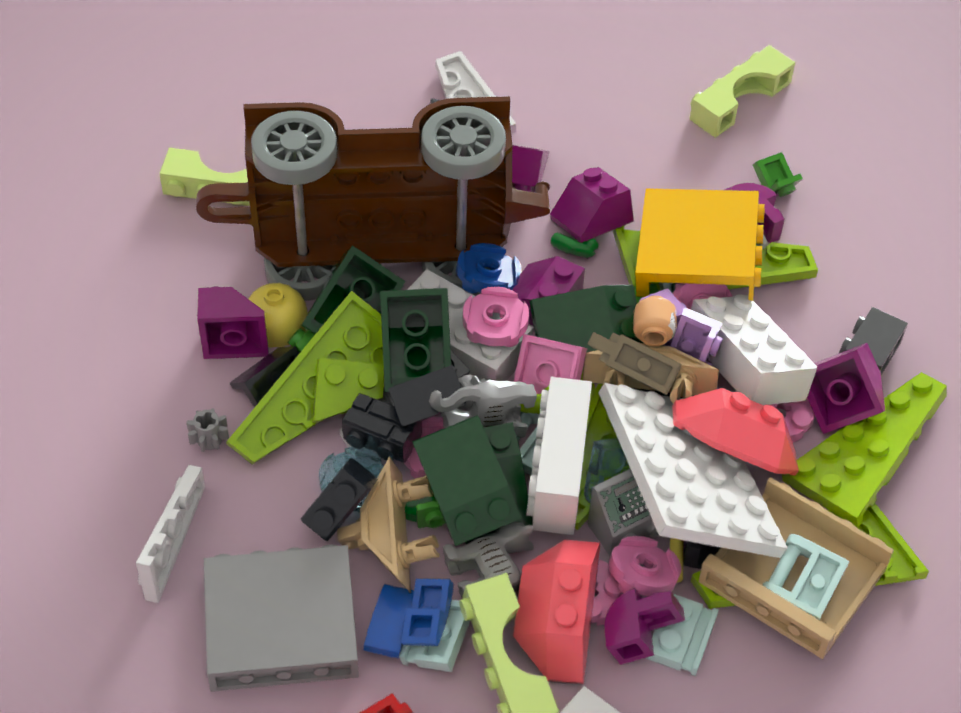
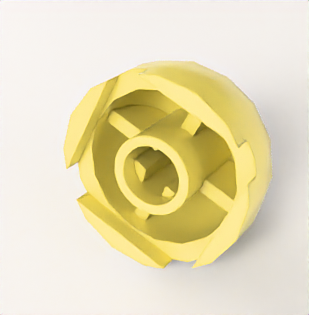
M269 283L260 286L249 296L248 299L265 312L268 347H285L290 345L287 342L300 328L304 332L307 330L301 326L308 314L306 302L302 295L290 285Z

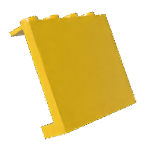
M646 188L635 271L636 296H648L651 282L748 285V300H753L754 287L761 288V268H755V265H762V246L756 245L763 244L764 225H758V223H764L765 204H759V191Z

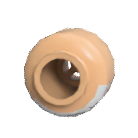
M654 295L636 304L633 316V331L639 340L649 346H661L675 336L677 330V311L671 301Z

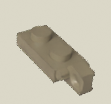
M593 332L588 341V346L602 352L599 360L606 363L607 366L665 395L668 394L682 366L681 363L622 334L612 333L610 339H607Z

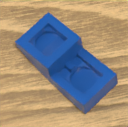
M416 579L412 608H406L401 637L402 645H439L452 601L454 583L450 579Z
M387 584L383 585L369 624L363 651L399 659L403 647L401 637L406 608H412L414 590H411L410 593L405 588Z

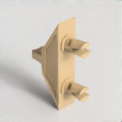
M640 343L682 364L669 390L670 400L673 404L679 397L684 399L692 395L695 396L717 390L719 369L670 346H649L645 343ZM597 350L586 353L583 369L584 381H592V383L599 384L609 383L618 386L626 385L630 388L657 391L607 366L606 363L599 360L602 352Z
M389 457L377 478L378 480L360 508V518L355 523L337 530L338 542L342 546L348 545V550L354 548L370 550L411 593L409 571L411 563L438 558L440 554L435 549L439 547V544L434 535L407 543L405 506L408 501L433 497L434 494L430 489L431 487L426 475L403 483L401 471Z

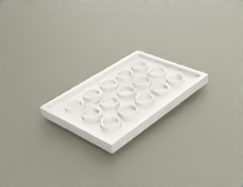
M603 384L599 391L600 398L659 536L776 558L782 557L787 550V546L745 461L714 449L693 437L686 429L681 430L674 426L673 403L670 397L662 396L653 391L644 392L631 389L626 385Z

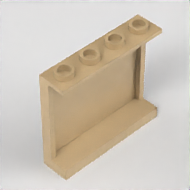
M770 477L767 480L762 498L766 502L784 542H786L790 534H797L850 561L820 620L762 585L764 582L769 581L781 558L721 547L715 556L710 553L703 562L699 583L823 659L886 571L894 550L888 547L882 540L871 537L856 528L848 520L837 517L825 510L819 503L808 500L796 493L790 486L779 483ZM803 555L798 556L782 588L792 592L809 558Z

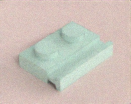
M674 594L684 608L685 621L655 629L652 636L654 656L647 657L646 659L679 671L681 669L690 671L691 675L696 676L719 610L713 608V610L704 608L701 603Z
M458 600L451 601L448 619L439 645H403L399 655L403 665L413 663L422 668L452 671L470 620L465 621Z

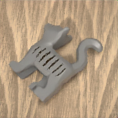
M486 380L474 386L460 388L447 398H442L439 390L431 393L429 404L433 409L444 412L441 414L443 417V429L478 415L483 428L513 422L516 436L522 438L525 437L528 427L527 424L521 422L520 404H523L525 408L534 407L537 394L533 384H526L520 381ZM465 401H472V407L469 411L458 409Z
M514 521L498 528L495 532L478 536L462 547L455 548L451 544L444 545L445 564L451 576L461 575L473 569H476L480 576L478 580L473 582L463 580L457 583L461 597L465 586L504 573L508 574L514 593L520 589L522 573L508 553L534 549L533 543L529 541L528 537L534 530L533 526H524L522 522Z

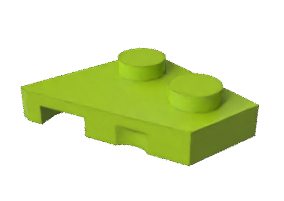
M319 357L317 360L312 423L317 424L327 418L347 413L349 408H352V404L359 393L381 400L384 390V366L382 364Z

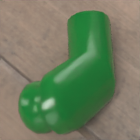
M556 232L551 238V245L567 254L583 258L593 257L595 255L594 251L599 246L594 238L581 243L559 232Z

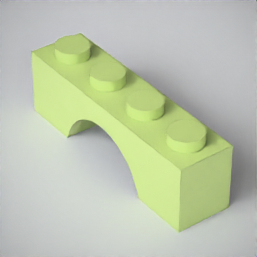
M770 45L760 52H755L746 62L735 66L729 74L723 78H718L712 86L703 92H698L693 97L689 120L716 138L735 124L738 109L736 98L749 93H760L773 97L791 84L795 62Z
M170 147L159 173L164 195L197 199L198 191L209 184L248 182L246 169L234 173L217 172L203 164L198 151ZM249 201L224 202L231 203L234 205L250 206Z
M504 573L465 586L462 595L463 599L459 600L460 609L465 621L471 620L475 633L472 634V642L478 655L483 654L488 668L484 669V674L490 690L496 689L500 700V703L497 704L498 713H559L546 676L532 675L520 670L511 662L505 652L503 630L515 618L520 607L508 574Z

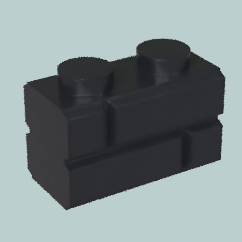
M359 393L352 404V408H349L342 419L343 439L356 449L365 447L375 451L384 460H388L390 457L392 461L395 459L406 463L413 448H415L412 441L421 438L422 421L403 427L395 406Z
M350 457L300 520L322 539L329 541L371 491L378 479L355 459Z

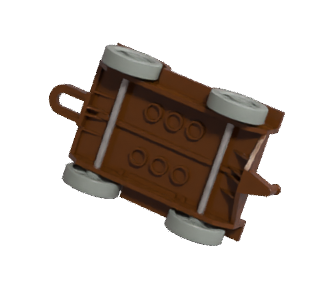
M510 96L440 100L420 110L413 120L412 128L345 130L343 121L335 112L312 103L244 104L245 161L248 182L209 184L198 191L196 199L197 213L207 221L252 225L256 251L264 257L265 275L268 284L282 283L290 285L302 295L304 301L317 298L339 260L352 245L379 264L422 262V272L428 269L462 288V281L456 273L457 261L461 251L464 250L465 253L470 250L471 245L478 243H488L503 247L507 243L511 223L550 214L548 195L550 185L547 182L537 183L535 185V193L516 190L512 187L513 145L510 126ZM249 201L250 207L216 208L209 206L213 202Z

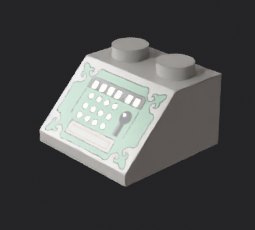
M631 469L593 486L588 526L609 556L613 548L617 547L620 541L626 537L659 536Z

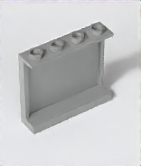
M329 544L321 548L310 549L295 547L289 548L286 551H254L243 555L219 554L214 557L204 558L207 676L211 692L359 677L348 545L338 546Z

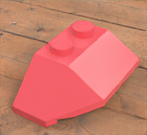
M724 388L680 399L672 405L673 425L681 430L686 429L693 437L712 448L775 474L795 476L798 473L796 451L783 413H780L775 407L761 405L750 400L740 392L733 393Z
M563 540L522 567L518 596L520 607L515 617L513 637L542 675L546 676L547 681L584 685L600 542Z

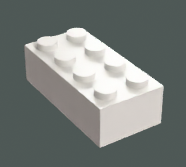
M426 269L407 290L448 288L450 349L470 369L469 375H476L479 380L485 378L486 380L506 381L516 370L523 335L519 338L518 344L513 347L487 346L471 342L463 326V307L471 295L472 298L475 296ZM493 313V316L489 317L493 320L502 319L499 313ZM528 326L524 334L532 336L533 328Z
M739 294L734 297L721 298L713 296L708 299L693 300L692 311L722 323L718 334L719 337L723 338L716 356L710 355L708 360L715 368L719 369L722 376L737 392L746 395L750 400L761 405L806 401L817 367L753 300H748V295Z
M551 377L549 390H542L527 506V516H533L532 526L536 531L574 535L592 381Z

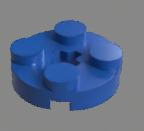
M478 243L471 245L469 251L464 253L463 250L460 252L456 273L462 281V288L468 293H481V289L487 287H504L513 290L517 286L521 274L520 261L515 256L512 260L509 256L505 255L506 249L501 246Z

